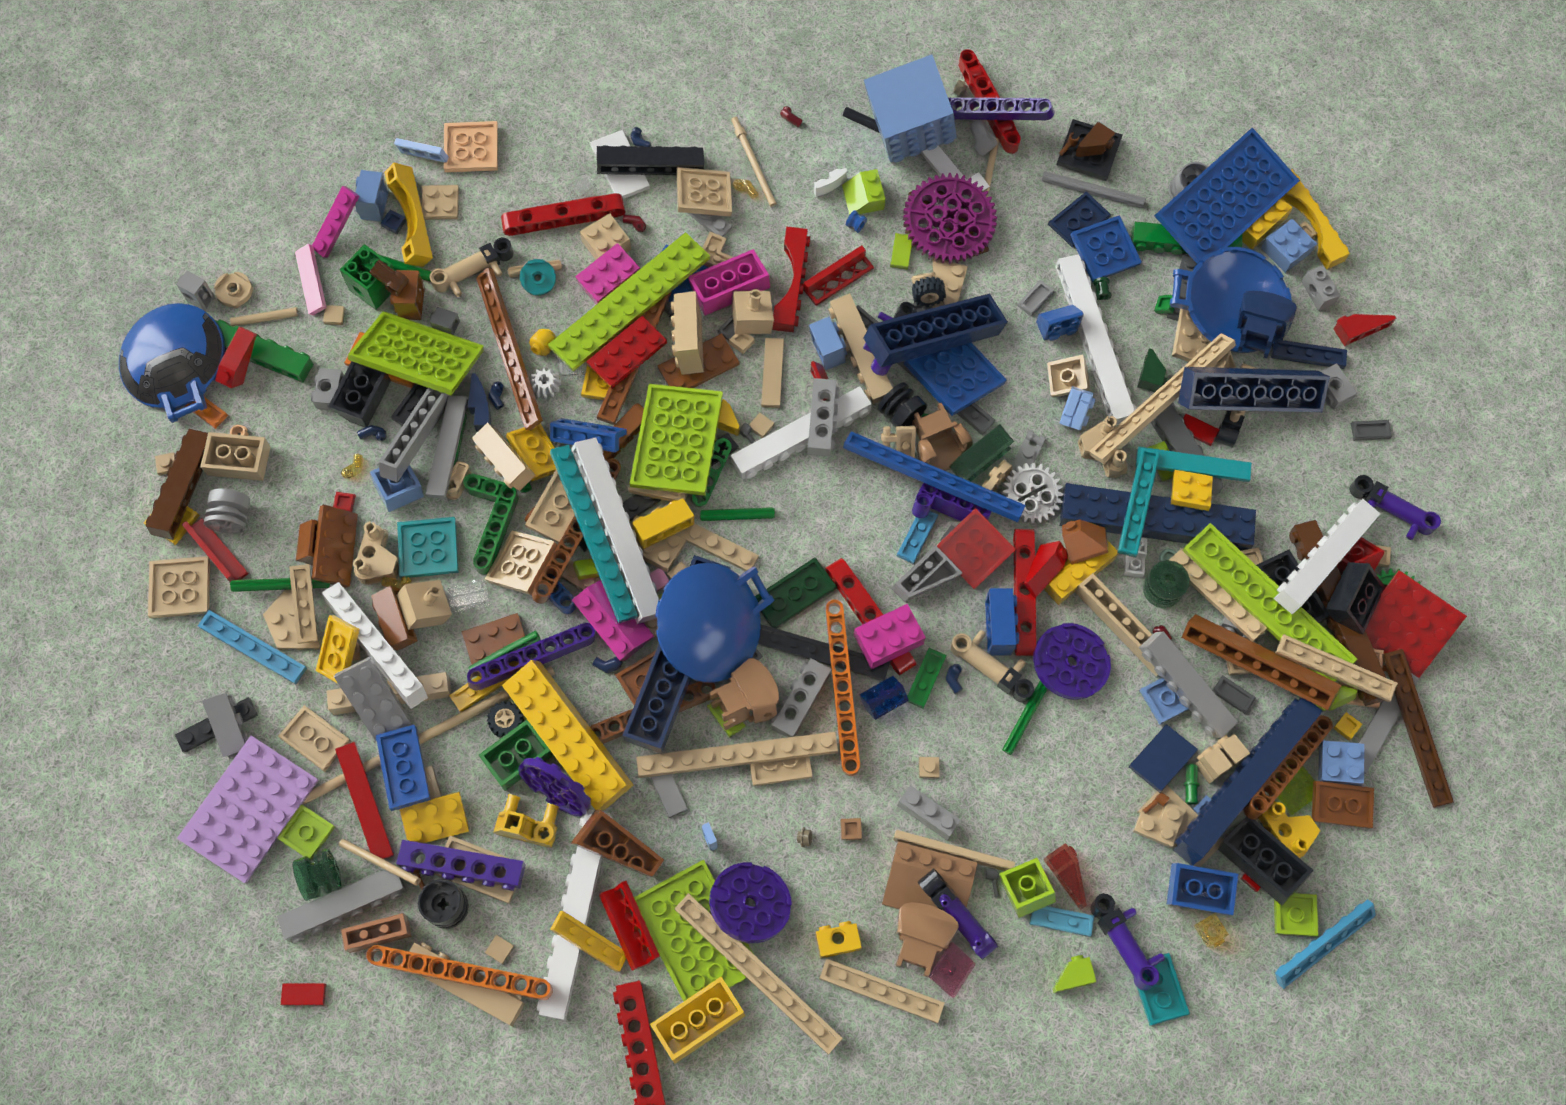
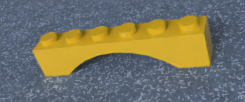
M394 162L384 173L387 186L399 201L407 220V238L401 248L404 263L424 267L433 257L412 167Z
M1291 169V171L1300 180V177L1293 171V169ZM1300 180L1281 198L1303 213L1318 233L1316 235L1318 242L1317 256L1327 270L1345 262L1350 252L1348 247L1339 238L1338 232L1332 228L1328 218L1320 210L1318 203L1311 197L1309 190L1304 187Z

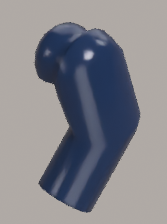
M634 127L631 132L633 144L635 146L651 147V142L643 139L642 130L639 127Z
M499 381L491 386L488 394L496 410L504 407L500 399L504 385Z
M369 425L357 431L360 439L370 435L376 436V439L379 441L386 439V431L378 426Z
M596 657L592 665L605 673H611L619 670L623 661L614 657L605 662Z
M959 664L951 665L946 675V682L954 694L963 690L958 682L962 671Z

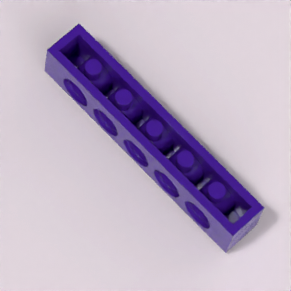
M402 840L396 862L399 867L409 873L418 870L422 871V875L432 877L435 873L442 875L441 878L454 880V877L462 878V882L474 884V881H480L483 886L494 887L497 884L502 885V889L514 891L515 888H521L526 866L524 861L408 840ZM421 854H424L425 861L421 864H417V857ZM440 858H445L446 862L444 866L437 867V860ZM464 861L466 863L465 868L462 871H457V864ZM485 865V872L478 875L476 873L478 866ZM499 869H506V875L503 878L496 877Z

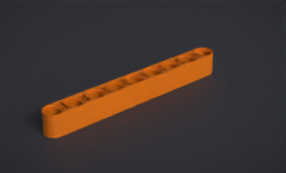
M833 599L826 605V621L841 766L846 775L854 776L860 769L844 608L839 600ZM837 606L840 611L837 614H832L829 608ZM834 625H839L842 631L834 633L831 631V628ZM836 644H841L844 650L837 653L833 650V647ZM842 663L846 666V670L838 672L835 666ZM845 683L848 689L841 692L837 689V685ZM847 702L850 705V709L848 711H841L839 705ZM843 722H849L852 724V729L844 731L841 725ZM850 741L854 744V749L846 751L843 748V744ZM853 761L857 768L854 771H848L845 768V764Z
M374 945L367 951V960L381 968L538 1000H547L553 993L552 985L547 980L379 945ZM377 951H382L383 953L380 961H374V954ZM398 955H402L403 962L400 965L395 966V957ZM423 959V967L416 970L414 967L415 962ZM439 963H443V972L440 974H436V965ZM463 967L465 969L464 976L456 978V970ZM479 972H485L486 975L482 982H476V975ZM505 976L506 983L498 987L496 985L497 978ZM520 980H526L527 986L523 991H518L516 988ZM541 984H546L548 987L544 995H538L537 988Z

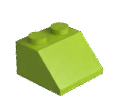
M878 169L859 172L842 184L849 215L854 210L859 214L884 210L885 196Z

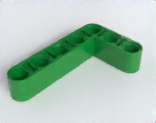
M468 474L463 481L468 494L495 502L473 558L476 571L486 575L498 556L519 496L516 488H509L504 482L477 474ZM472 483H478L477 486L473 488L469 487ZM495 488V491L491 493L487 492L488 489ZM508 493H513V496H512V497H510V498H506V497H505L506 494H508ZM501 510H507L503 515L498 514ZM500 527L498 532H492L493 528ZM488 544H494L493 548L485 549ZM482 561H487L485 566H479Z

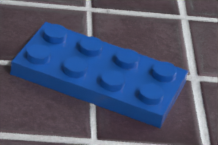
M415 724L376 735L389 809L395 811L431 800Z

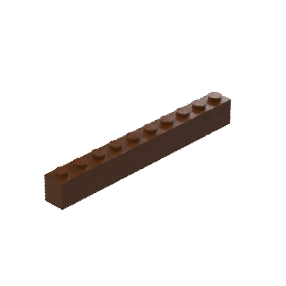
M1316 520L1296 524L1289 532L1290 541L1295 545L1297 557L1300 561L1304 558L1307 560L1310 558L1307 554L1314 547H1319L1317 543L1323 537ZM1337 566L1315 590L1325 608L1341 578ZM1329 616L1327 618V626L1332 630L1334 638L1357 658L1353 664L1386 678L1366 631L1364 634H1359L1334 621ZM1358 689V696L1365 706L1385 701Z

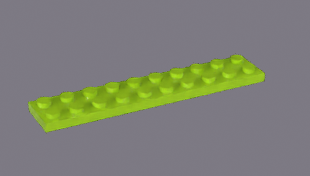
M685 232L548 344L549 348L574 372L709 261L710 255Z
M1211 523L1183 548L1182 551L1245 610L1267 627V630L1277 640L1280 641L1284 634L1352 664L1357 660L1350 651L1302 607L1291 614L1274 599L1279 593L1277 591L1279 586ZM1312 670V671H1314V672H1316V673H1318V674H1320V675H1322V676H1324V677H1326V678H1328V679H1330V680H1332V681H1334V682L1336 681V679H1333V678H1331V677H1329V676H1326V675H1324V674H1322V673H1319V672H1317V671H1315V670Z

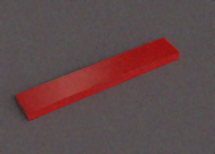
M356 742L336 748L335 751L370 853L382 859L394 856Z

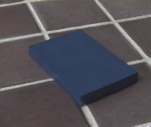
M1086 191L1051 219L1048 225L1073 248L1075 245L1070 236L1072 232L1105 221L1111 217V214Z
M1166 724L1128 768L1161 793L1195 755L1198 749Z

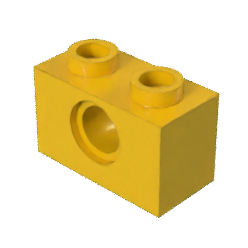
M851 921L839 923V927L831 928V925L822 926L815 933L820 959L860 951L862 948L857 924H851ZM834 934L842 935L843 943L835 944L832 941V936Z

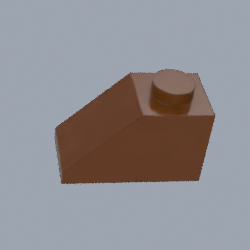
M1097 122L1078 145L1075 155L1083 157L1103 154L1106 149L1110 150L1114 145L1115 140L1113 139L1116 132Z

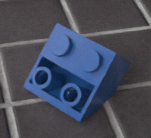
M1072 304L1038 314L1036 323L1043 340L1049 339L1053 341L1065 334L1067 336L1075 334L1079 329L1084 314L1083 311Z

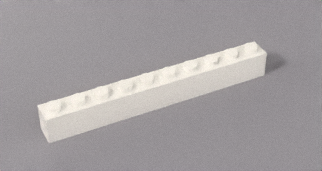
M1079 254L1059 258L1056 269L1068 304H1073L1083 311L1084 314L1078 332L1107 416L1109 418L1114 416L1117 420L1116 425H1119L1136 410V406L1131 402L1130 389L1126 388L1125 375L1123 371H1120L1119 358L1114 354L1113 341L1108 337L1107 325L1102 320V310L1096 303V293L1092 292L1090 277L1086 275L1085 263L1081 260Z
M597 438L575 442L571 449L638 614L635 620L639 624L657 619L655 617L658 601H660L656 593L657 588L650 578V569L643 560V551L636 542V533L631 529L629 515L624 511L622 497L617 493L615 479L611 477L609 464L603 456V448L600 443L598 444Z
M589 809L586 814H583L579 825L583 827L595 810ZM577 846L576 854H572L570 866H573L572 873L567 875L566 886H568L567 894L562 896L561 906L564 912L587 926L602 857ZM554 935L551 945L554 948L553 955L549 956L547 961L549 973L548 977H544L552 985L553 993L549 999L538 1001L537 1011H540L539 1015L542 1017L566 1021L582 950L561 936ZM542 984L544 994L547 992L548 989L546 984Z

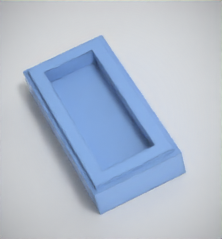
M708 822L702 825V832L709 849L713 851L718 848V845Z

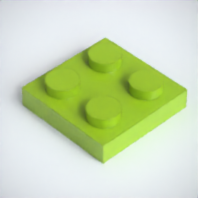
M301 804L277 839L311 861L335 826Z
M1294 893L1283 906L1274 899L1275 934L1317 937V894Z

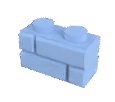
M1072 386L1060 419V424L1077 430H1081L1082 426L1086 427L1089 416L1086 414L1088 409L1093 408L1096 400L1092 398L1093 393Z

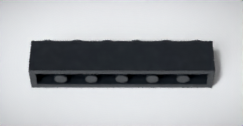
M597 146V174L677 175V167L704 169L703 147Z

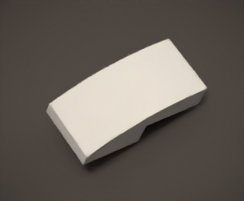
M835 169L829 172V179H821L814 182L815 197L829 193L846 181L847 169Z
M1141 538L1136 558L1125 556L1124 576L1144 577L1145 558L1147 555L1146 538Z

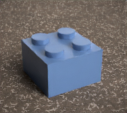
M361 170L360 176L356 178L357 188L355 193L359 195L355 204L356 212H358L363 220L382 222L389 195V189L383 173Z
M1291 219L1269 235L1261 249L1286 273L1309 256L1317 243Z
M830 317L810 324L811 339L825 370L846 363V344L843 337L840 338L838 334L839 329L836 322H832Z
M410 464L398 483L381 477L379 468L370 471L373 484L388 512L424 497L421 484Z
M1323 740L1319 744L1318 781L1362 786L1364 784V744Z

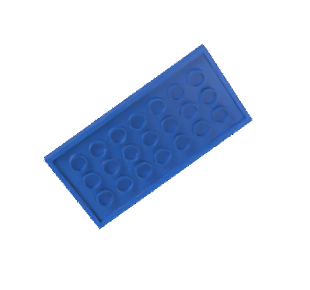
M1252 127L1154 216L1198 264L1209 253L1226 248L1300 180Z

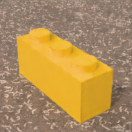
M1280 198L1242 233V242L1253 250L1287 219L1293 207Z
M683 498L673 500L667 506L657 508L651 514L635 519L632 522V529L635 531L636 538L642 548L645 549L694 525V514Z

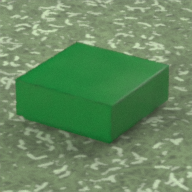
M1160 295L1154 309L1155 313H1173L1175 307L1170 306L1172 295Z

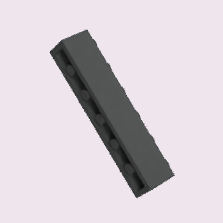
M1171 403L1151 421L1162 442L1165 441L1169 451L1204 456L1202 447L1197 445L1192 431L1187 429L1181 414L1177 413L1174 403ZM1213 477L1212 497L1219 494L1224 487L1221 478Z

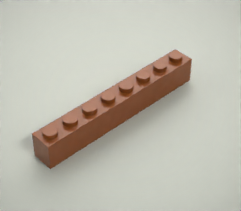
M1197 614L1188 621L1181 637L1326 710H1329L1334 703L1342 686Z

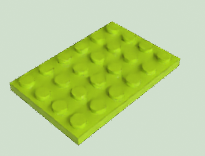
M383 311L349 352L348 360L452 396L483 353L484 345Z
M649 384L629 483L631 488L706 496L723 391Z
M704 859L634 897L658 953L683 1002L719 977L723 978L728 988L747 979L674 909L689 893L711 914L709 897L715 880ZM741 942L749 951L753 953L748 943Z

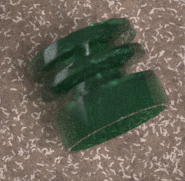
M1165 560L1153 566L1143 582L1142 590L1150 604L1165 609L1173 607L1180 601L1189 587L1190 578L1187 570L1181 564Z
M329 848L322 850V856L319 852H315L313 855L314 863H312L308 856L298 858L292 862L294 877L305 901L320 897L321 886L327 894L332 892V888L335 891L342 888L340 869Z

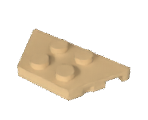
M284 590L263 614L276 647L279 650H320L319 640L312 643H297L292 590Z

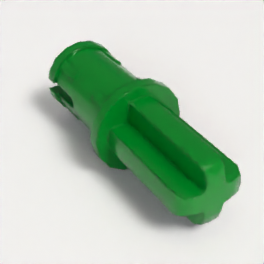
M1188 764L1186 765V782L1183 783L1186 786L1185 803L1197 805L1198 787L1200 786V783H1198V766Z

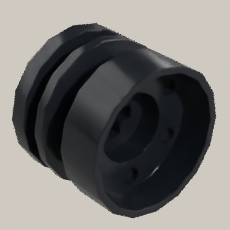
M902 382L884 396L877 410L882 414L884 413L886 419L893 417L891 424L896 428L899 426H912V421L915 419L914 414L918 413L921 417L928 405L918 395L912 397L914 391L911 388L909 389L905 382Z
M442 879L431 881L424 886L419 894L417 903L423 918L441 929H450L458 926L464 921L469 908L468 899L464 892L452 882ZM446 902L449 903V906H446V910H444L442 906H445Z

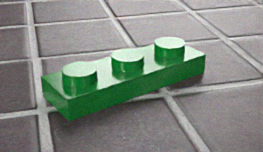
M928 648L907 695L906 702L924 709L947 655Z

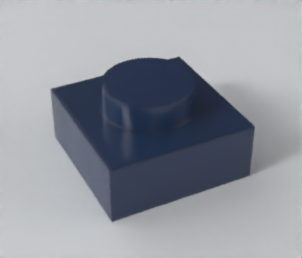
M389 210L382 220L381 226L398 234L407 220L405 216Z

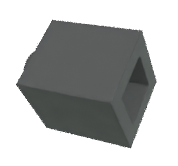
M437 307L435 312L431 313L429 322L432 328L454 335L460 319L457 313Z

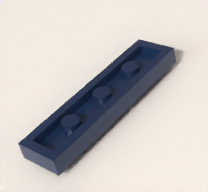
M1279 340L1277 343L1274 342L1272 344L1271 358L1326 367L1337 363L1340 369H1345L1347 350Z

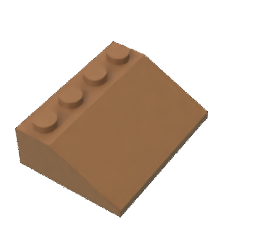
M898 841L882 905L900 909L904 904L913 902L938 908L918 883L923 876L934 868L967 908L978 863Z

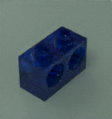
M894 676L859 694L866 711L875 720L909 701L904 686Z

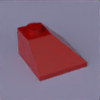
M1360 537L1336 566L1341 575L1348 562L1369 563L1375 571L1384 555V550Z

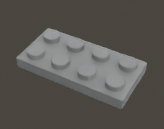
M371 656L334 675L335 680L375 741L376 735L411 724L412 720Z

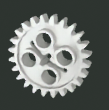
M1027 463L1023 465V469L1021 466L1016 467L1017 472L1012 470L1010 472L1011 476L1005 478L1009 483L1002 484L1007 489L1003 490L1001 494L1019 502V498L1044 485L1047 486L1046 489L1020 502L1024 505L1025 502L1032 504V510L1024 508L1021 515L1022 523H1025L1028 519L1030 524H1033L1035 520L1039 524L1042 522V518L1045 521L1049 520L1048 515L1053 517L1055 515L1053 510L1058 511L1060 509L1056 504L1063 502L1058 499V497L1064 495L1058 492L1063 486L1056 484L1060 479L1053 478L1055 472L1048 473L1049 467L1042 470V464L1037 468L1035 463H1032L1030 468ZM1033 477H1037L1039 479V485H1035L1033 483ZM1016 485L1022 486L1023 494L1016 491ZM1042 493L1047 494L1048 502L1042 500Z

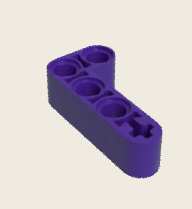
M926 483L922 484L912 507V514L917 518L927 517L930 510L933 509L959 521L965 519L975 508L989 520L991 511Z

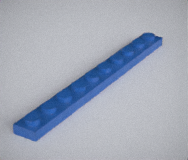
M852 431L844 442L843 448L1015 522L1019 521L1026 506Z

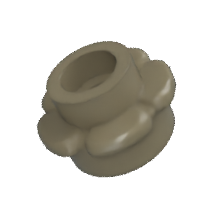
M958 80L954 87L953 93L957 94V97L964 95L968 86L965 85V80Z
M805 827L797 833V843H800L801 847L811 846L812 831L807 830Z

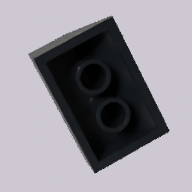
M351 361L328 408L351 423L367 427L391 382L389 375Z
M1348 562L1327 604L1326 610L1334 621L1359 634H1364L1381 598V594L1386 587L1369 563Z

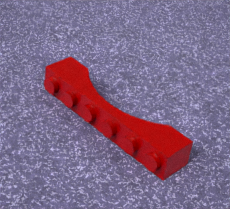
M786 226L784 251L792 264L794 277L787 294L774 306L772 330L794 333V327H798L799 316H796L797 310H801L802 300H799V294L803 295L804 288L801 278L805 279L806 268H803V265L808 261V252L805 251L806 247H810L811 236H808V229Z

